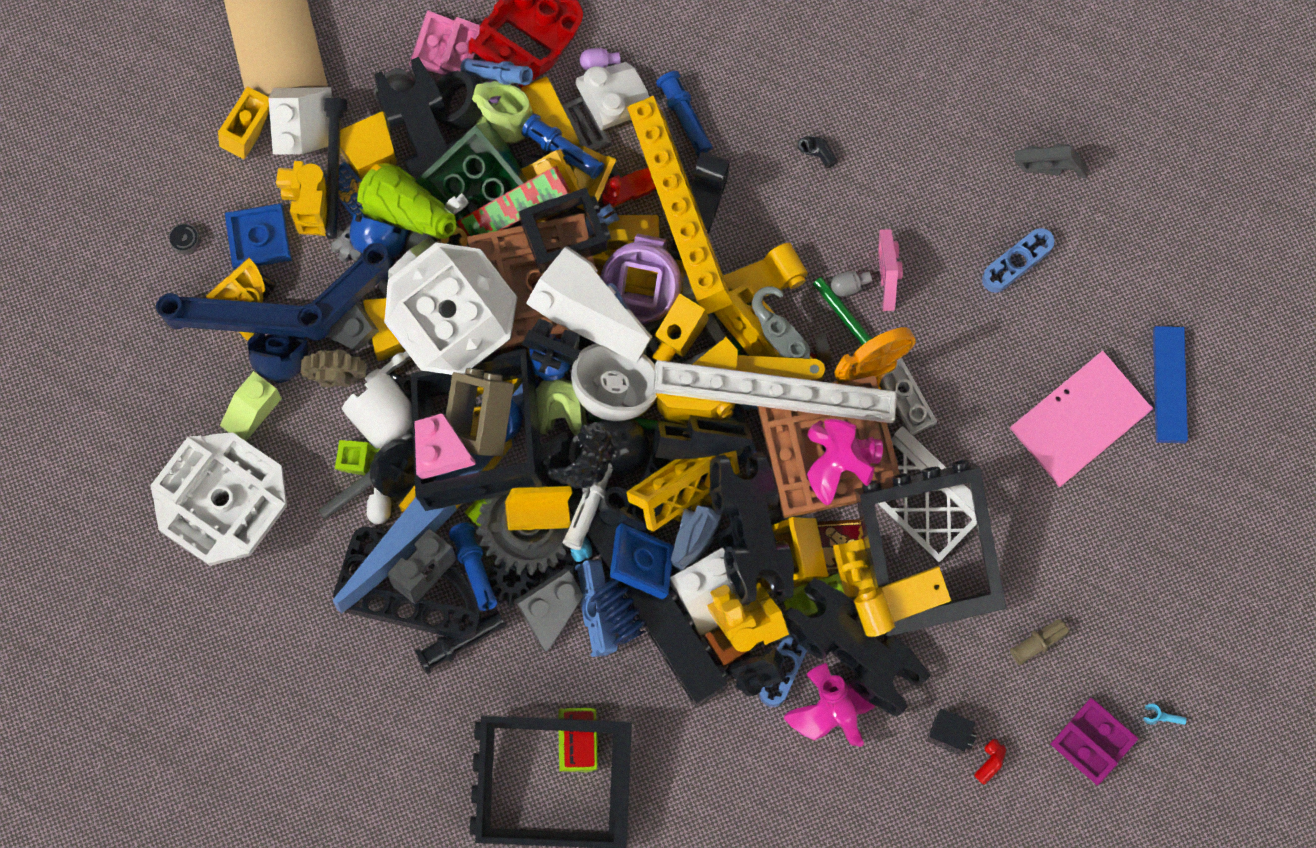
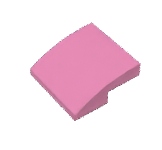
M427 10L411 59L419 57L427 71L441 75L461 71L462 61L466 58H474L475 53L471 55L468 52L469 40L471 37L473 39L477 38L480 25L459 17L452 20Z

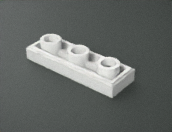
M901 357L897 360L896 368L885 374L880 384L884 390L897 391L896 413L905 429L913 436L935 425L937 420ZM904 387L908 392L901 393L898 388Z

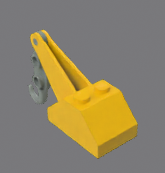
M772 286L761 288L755 293L752 300V309L759 318L765 338L782 357L738 355L736 347L725 337L692 364L813 381H822L825 374L824 364L818 359L810 358L808 343L784 317L768 311L763 306V298L768 294H775L779 297L784 296L781 290ZM656 393L658 411L669 423L687 425L690 415L728 420L734 413L732 410L735 408V403Z

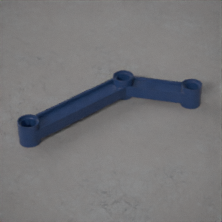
M381 243L370 244L363 250L362 256L311 304L304 306L179 297L177 294L167 293L158 299L156 310L172 329L186 327L299 336L317 341L325 338L329 334L330 327L381 280L388 279V270L395 262L384 245ZM383 259L380 263L375 264L376 261ZM317 319L314 324L309 325L313 320Z

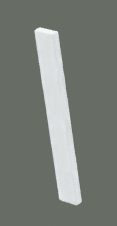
M657 360L655 363L653 393L893 423L895 421L897 391Z

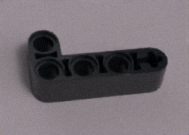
M701 152L691 189L709 235L727 183L730 160ZM673 240L669 253L675 260L682 261L676 242Z
M652 443L638 484L660 470L655 463L661 464L664 467L674 459L655 458ZM612 487L607 490L597 507L600 519L615 527L623 523L641 532L648 533L649 529H647L646 521L640 519L637 515L638 513L644 515V511L642 508L628 502L626 493L628 490L621 487ZM609 502L617 504L619 509L613 508ZM663 503L654 508L655 517L660 515Z

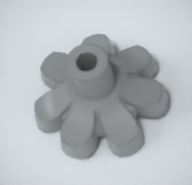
M350 225L346 226L345 232L337 229V236L335 238L337 241L331 244L332 252H339V259L343 262L349 259V255H351L354 261H357L362 256L351 244L349 236Z

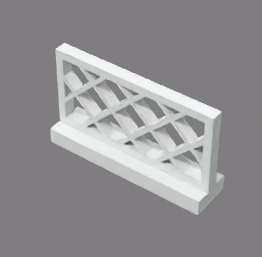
M903 426L891 439L892 445L903 453L904 466H898V469L904 470V473H907V470L922 471L925 468L935 466L940 467V469L946 468ZM907 458H908L915 466H907ZM964 484L934 490L942 491L947 495V507L929 508V492L925 493L926 508H908L907 497H904V508H891L886 502L877 503L938 563L977 525L971 491ZM950 499H951L958 507H950ZM963 511L972 521L965 528L951 529V512ZM896 512H904V520ZM908 512H926V529H913L909 526ZM929 512H947V529H929ZM918 533H926V541ZM929 533H948V545L940 553L930 546ZM951 533H959V534L951 541Z

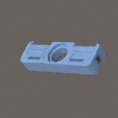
M586 560L583 564L576 565L575 571L578 572L580 588L583 594L580 602L585 627H588L592 647L590 655L591 657L607 656L616 652L618 648L613 644L616 640L615 634L609 635L607 632L613 626V623L603 624L602 620L607 615V612L597 613L596 611L602 602H591L590 600L596 592L594 589L605 584L601 560Z

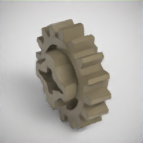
M320 350L317 354L313 353L311 356H304V359H301L302 377H308L310 381L315 380L321 383L322 387H348L351 383L355 384L356 381L362 382L363 378H366L367 364H365V360H360V357H352L344 350Z

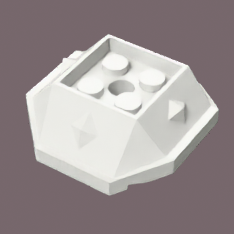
M436 242L388 279L384 323L420 370L451 375L453 372L465 373L466 368H474L511 340L518 297L481 249ZM446 301H453L457 308L455 315L450 318H446L441 311L442 305Z
M233 432L187 437L151 484L159 531L209 566L251 556L287 507L282 466ZM220 495H229V500L225 505H215V501Z

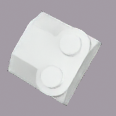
M627 62L606 68L591 67L583 76L578 77L575 82L601 131L630 120L631 117L627 107L649 97L648 91L637 71Z

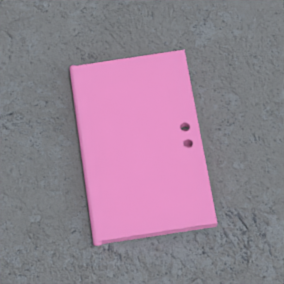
M1101 351L1014 423L1010 429L1052 477L1057 486L1061 487L1151 412L1153 407L1149 405L1105 352Z

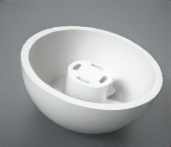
M595 343L580 351L578 359L573 362L571 379L575 395L587 411L601 419L625 421L635 418L644 413L657 398L656 393H653L655 364L644 353L636 363Z

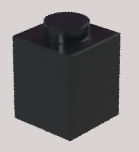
M940 709L936 714L926 742L961 756L965 749L971 750L977 736V733L973 732L975 722Z

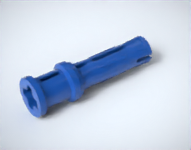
M676 70L662 75L656 81L658 88H662L668 100L666 103L668 108L677 114L696 155L700 156L701 152L708 153L709 150L713 149V146L690 104L691 95L683 88L679 80L681 77L680 73Z
M533 114L524 124L521 132L522 136L525 138L530 137L541 144V149L550 152L561 149L565 155V160L582 170L592 179H596L603 171L604 163L565 139L560 129L557 127L552 128L541 121V116L538 114Z
M467 522L461 523L450 529L448 533L450 540L455 542L457 560L465 566L479 610L486 611L485 603H487L489 610L497 605V600L481 560L483 549L476 542L474 525Z

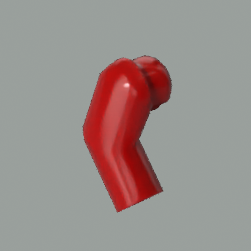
M992 739L984 747L985 752L990 755V758L974 773V776L983 785L1002 768L1006 748L997 739Z

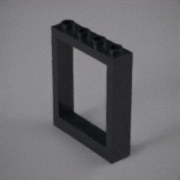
M526 349L511 350L508 353L488 356L474 367L475 369L484 370V373L503 375L502 381L522 378L528 461L525 463L436 481V476L421 479L416 474L415 421L433 416L432 397L449 394L452 375L430 371L411 374L415 497L425 511L509 494L512 488L543 487L536 380L532 370L531 359Z
M970 460L955 461L951 464L952 467L940 469L937 466L928 467L922 470V474L910 476L909 473L898 474L892 477V481L880 483V480H871L868 486L862 483L861 488L854 489L874 587L877 589L890 584L874 504L965 483L970 484L990 592L952 600L894 622L895 627L885 633L887 636L1006 609L981 469L975 463H970Z
M482 715L481 722L475 721L474 740H480L479 753H474L473 772H478V785L472 784L471 803L477 804L476 816H471L470 835H475V843L579 848H627L632 721ZM495 728L613 733L609 833L490 828Z

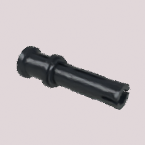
M496 609L481 618L479 631L474 638L461 640L440 636L437 638V642L422 650L416 649L414 653L423 670L428 675L434 667L447 660L449 662L453 661L457 653L488 637L490 634L505 628L506 624Z

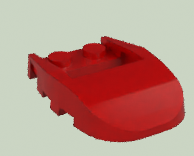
M499 0L493 6V11L488 18L485 17L480 24L477 38L473 39L471 37L469 40L468 52L471 55L476 53L489 62L501 63L502 61H509L516 66H528L532 69L533 81L554 66L577 34L583 19L582 7L577 0ZM507 22L548 49L550 53L539 60L503 36L498 30ZM518 84V86H519L520 88H523L524 86H526V85Z

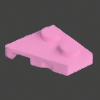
M886 229L879 232L878 246L881 286H884L882 306L883 311H895L897 279H902L903 268L902 262L896 260L899 259L898 241H893L892 230Z
M443 414L415 421L416 474L421 479L476 465L475 459L464 446L465 444Z

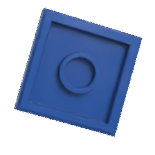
M283 203L225 213L231 262L234 270L249 257L256 267L292 261Z
M621 523L616 528L610 577L663 600L669 593L672 567L671 558L674 546Z

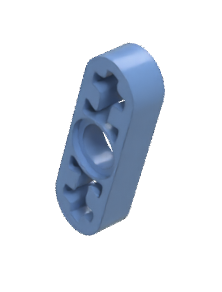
M1043 228L1035 229L985 269L982 277L984 287L990 292H1001L1044 259L1054 246L1052 233ZM1036 239L1039 241L1044 239L1046 241L1044 247H1037L1031 254L1029 249L1034 246ZM1013 254H1021L1026 259V265L1016 267L1011 263L1010 257ZM1005 267L1007 272L1003 274L1000 280L1001 283L997 280L992 282L990 280L992 273L998 275Z
M789 630V635L782 638L777 650L782 656L790 657L794 661L795 667L791 672L786 673L785 680H789L788 684H785L784 681L780 683L778 692L782 694L781 697L775 696L773 700L768 698L769 693L765 691V688H772L774 684L762 688L759 697L769 707L780 706L785 701L807 652L800 644H798L795 652H801L800 656L791 650L782 649L784 645L789 649L792 645L793 637L790 635L791 632Z

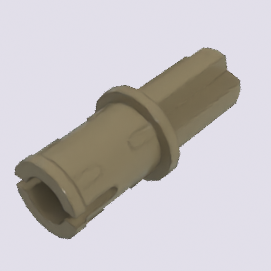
M1057 619L1039 632H1031V637L1010 648V653L1017 664L1021 666L1041 651L1043 653L1047 652V648L1068 635L1069 630L1062 620Z

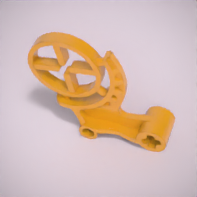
M900 327L889 330L866 342L852 357L849 354H845L835 369L834 374L837 381L832 383L837 384L875 376L878 389H881L879 385L885 374L893 371L897 366V360L907 354L916 343L910 328Z

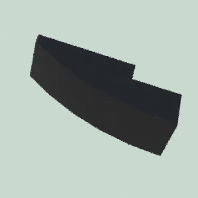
M690 415L687 425L658 421L652 442L655 458L696 459L741 449L751 445L753 439L748 423Z

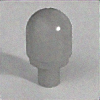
M851 270L834 276L831 281V289L840 297L852 295L860 291L862 285L872 283V277L869 271L861 274Z

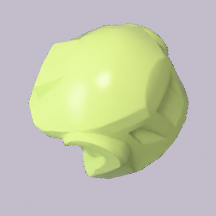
M498 81L477 84L472 99L481 109L482 115L476 121V125L488 121L506 143H517L525 139L521 132L526 121L533 115L526 94L515 86L504 85ZM494 96L500 97L498 103L490 104L488 102Z
M564 378L553 381H541L536 388L540 433L547 434L549 430H553L557 418H565L574 436L578 435L581 432V427L587 426L586 409L575 395L572 381Z

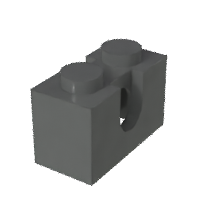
M430 529L415 543V553L408 560L401 558L388 572L392 586L414 604L423 597L456 561L452 546ZM434 563L433 571L425 578V575H423L424 571L429 565Z

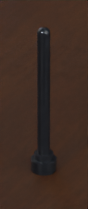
M325 98L323 111L326 112V117L329 118L325 235L331 240L337 236L341 118H344V113L347 112V100L342 98Z

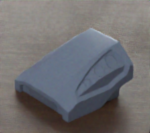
M698 505L696 511L684 510L671 558L672 575L681 572L702 558L718 533L722 523V515L716 514L710 508Z

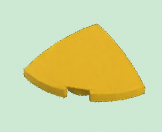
M250 257L247 258L206 295V298L263 303L265 286L255 263ZM239 332L247 341L254 334L249 332Z

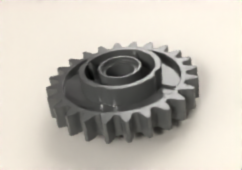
M509 494L486 498L485 502L487 504H482L479 510L482 514L476 520L477 523L481 524L476 533L484 536L480 546L490 547L486 555L491 556L495 554L497 556L496 565L504 561L506 563V571L515 566L518 575L521 574L524 568H527L529 574L533 575L536 567L544 573L548 565L554 568L558 559L562 560L566 555L565 550H569V547L562 542L569 527L535 529L532 531L508 530L505 501Z

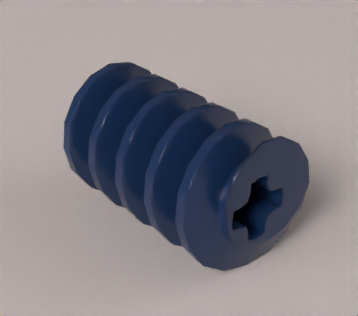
M616 579L594 589L596 592L590 598L591 602H602L596 609L597 613L607 612L602 623H613V626L607 631L608 634H619V637L613 642L614 646L625 644L649 631L640 630L646 621L645 619H634L640 610L639 608L629 609V606L634 602V598H623V595L629 589L627 586L617 587L620 581Z

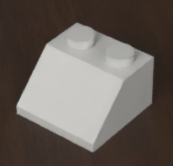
M331 87L273 88L269 96L273 155L305 154L328 147L329 118L326 117V112L323 111L324 99L332 98Z
M723 548L670 577L669 585L676 593L684 611H687L696 625L695 629L700 637L718 627L707 607L708 604L713 602L710 592L723 585H727L731 593H734L727 579L724 564L725 551Z

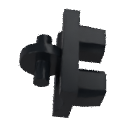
M538 319L532 330H529L522 345L535 350L530 359L540 362L538 371L545 373L548 366L559 370L562 362L573 366V362L578 359L580 350L577 349L580 335L570 330H564L560 342L549 338L553 324L543 319Z
M774 647L766 649L764 654L760 656L752 654L745 656L741 662L729 665L726 670L729 676H733L738 681L736 684L737 689L742 690L749 697L758 695L763 687L784 681L786 673L780 668L784 658Z

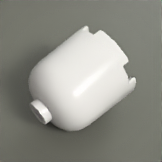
M383 373L365 383L367 387L365 392L359 397L352 394L344 403L342 410L375 448L381 449L384 445L394 440L405 439L411 441L413 439L411 434L413 432L412 403L390 375Z

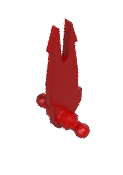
M649 168L635 171L622 178L616 175L608 179L601 195L604 204L602 208L606 207L609 203L614 208L630 199L637 200L656 190Z

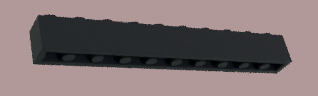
M565 431L540 446L541 461L546 456L555 455L561 451L562 441L569 439ZM546 475L554 487L568 486L567 484L563 485L559 481L550 479ZM572 487V494L568 499V507L571 509L570 513L573 517L584 493L582 488L575 489ZM596 509L586 537L590 540L593 549L610 574L617 527L602 521ZM620 581L617 586L628 587L629 590L623 596L625 598H634V602L630 607L632 609L639 608L640 612L637 618L639 620L645 619L646 623L643 627L645 630H649L647 631L648 635L694 707L701 706L726 690L728 685L726 680L729 678L726 670L720 662L715 665L709 656L712 653L709 644L704 637L698 639L693 631L696 625L688 612L682 613L676 605L679 599L672 587L669 586V593L662 600Z

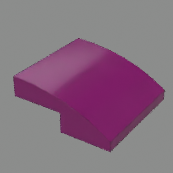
M1090 697L1050 745L1098 786L1139 738L1095 699Z

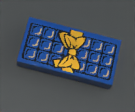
M344 161L339 165L338 201L352 218L354 214L367 218L360 210L363 209L362 204L357 202L361 180ZM325 175L324 178L327 184V175Z

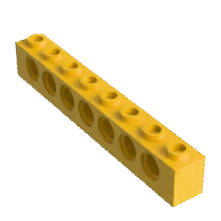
M654 95L628 106V112L696 301L706 310L707 315L732 305L731 295L661 107Z

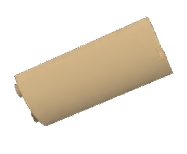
M224 0L244 90L248 86L269 97L273 88L328 87L307 0Z

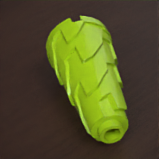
M390 163L379 164L382 168L377 171L371 168L362 179L358 189L357 202L362 204L363 209L360 210L370 219L392 224L401 229L412 230L421 235L427 234L438 239H447L455 232L456 216L447 210L442 202L430 195V192L415 182V178L402 168Z

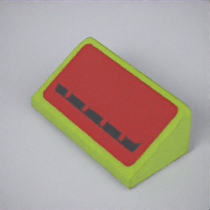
M595 708L558 709V718L597 720ZM559 731V771L587 773L597 770V732Z

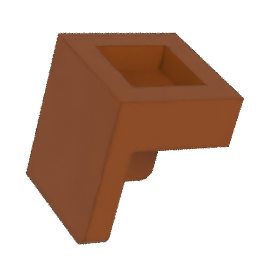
M721 629L714 633L708 632L705 634L704 638L709 644L713 655L724 669L750 654V650L746 652L737 651Z

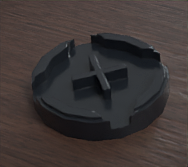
M405 439L391 441L384 445L373 458L370 466V479L374 488L389 498H405L415 485L414 446L412 441Z

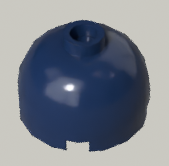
M257 333L247 342L252 368L259 376L276 383L287 382L301 373V359H304V356H308L307 339L305 340L304 337Z

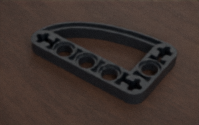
M361 527L353 533L334 589L333 598L336 597L352 577L349 574V568L355 563H363L385 536L386 531L371 527ZM367 536H370L373 543H367L364 550L365 556H362L360 540L364 541ZM433 563L428 567L433 570L435 565ZM450 566L442 577L457 590L465 602L466 609L425 599H420L414 604L403 594L373 588L360 599L363 600L362 608H360L361 605L357 601L345 611L348 614L461 640L474 638L479 631L481 623L480 610L474 592L464 577L453 566ZM381 597L386 601L382 610L372 611L369 609V603L373 598ZM410 604L414 606L415 611L411 617L402 618L398 615V610L402 605ZM433 611H440L444 614V619L440 624L432 625L427 622L428 615ZM453 614L454 622L464 623L465 619H469L472 627L468 626L465 628V631H461L459 624L450 623V615Z

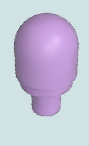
M590 48L582 52L580 64L586 71L596 66L606 68L611 64H620L619 52L607 53V50L602 48Z

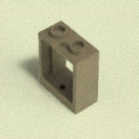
M466 368L465 373H452L446 418L465 444L464 446L468 452L477 455L503 456L514 384L502 381L503 375L484 373V370ZM479 386L484 388L477 436H474L470 432L477 387Z

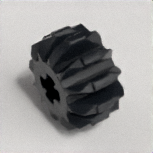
M502 561L500 563L501 568L494 565L490 567V571L496 576H489L488 580L490 585H494L491 587L493 594H499L496 599L497 603L502 604L508 598V606L513 608L515 605L514 599H518L531 591L530 587L539 585L538 579L531 578L537 572L535 570L533 575H530L528 570L524 568L521 574L518 575L515 566L506 571V563ZM511 576H516L517 581L520 580V582H515L514 587H509L508 582H505L510 581Z

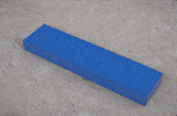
M1155 326L1153 328L1156 443L1186 444L1188 441L1184 327Z

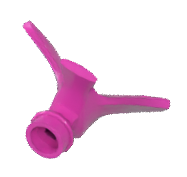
M825 419V428L823 427V421L819 420L817 423L812 424L808 431V437L811 441L824 445L826 448L825 453L814 462L807 473L812 489L826 506L830 505L834 498L842 472L848 470L855 473L865 486H868L874 474V467L870 464H879L883 454L882 440L874 439L873 437H869L866 440L856 439V425L839 419Z
M827 663L815 667L806 675L818 688L819 702L815 705L787 712L784 720L801 735L814 741L825 736L832 728L839 726L844 731L850 745L863 746L862 734L857 727V715L867 713L875 708V705L870 704L852 688L851 683L847 686L840 676H831Z

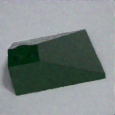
M487 121L477 124L469 130L415 182L430 192V195L442 202L444 206L452 197L455 196L457 198L463 193L469 204L454 215L456 216V227L460 228L457 223L459 219L527 182V179L506 142Z

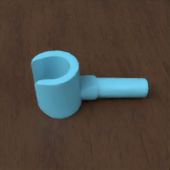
M1156 704L1145 706V709L1154 710L1157 713V717L1154 719L1143 718L1149 725H1154L1158 721L1186 724V717L1161 712V709Z

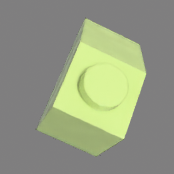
M253 371L235 392L220 426L228 433L233 432L247 441L282 399L277 388Z

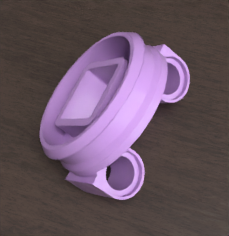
M637 234L633 243L620 247L608 258L603 266L600 278L605 284L613 283L617 287L627 309L631 310L641 324H648L668 314L681 293L682 276L677 262L666 251L667 239ZM628 266L658 273L654 296L631 292L624 293Z

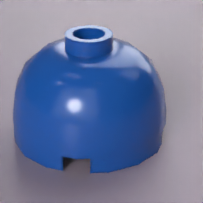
M354 214L349 236L352 246L358 252L363 253V250L370 244L381 243L386 247L393 259L403 251L410 230H401L399 227Z

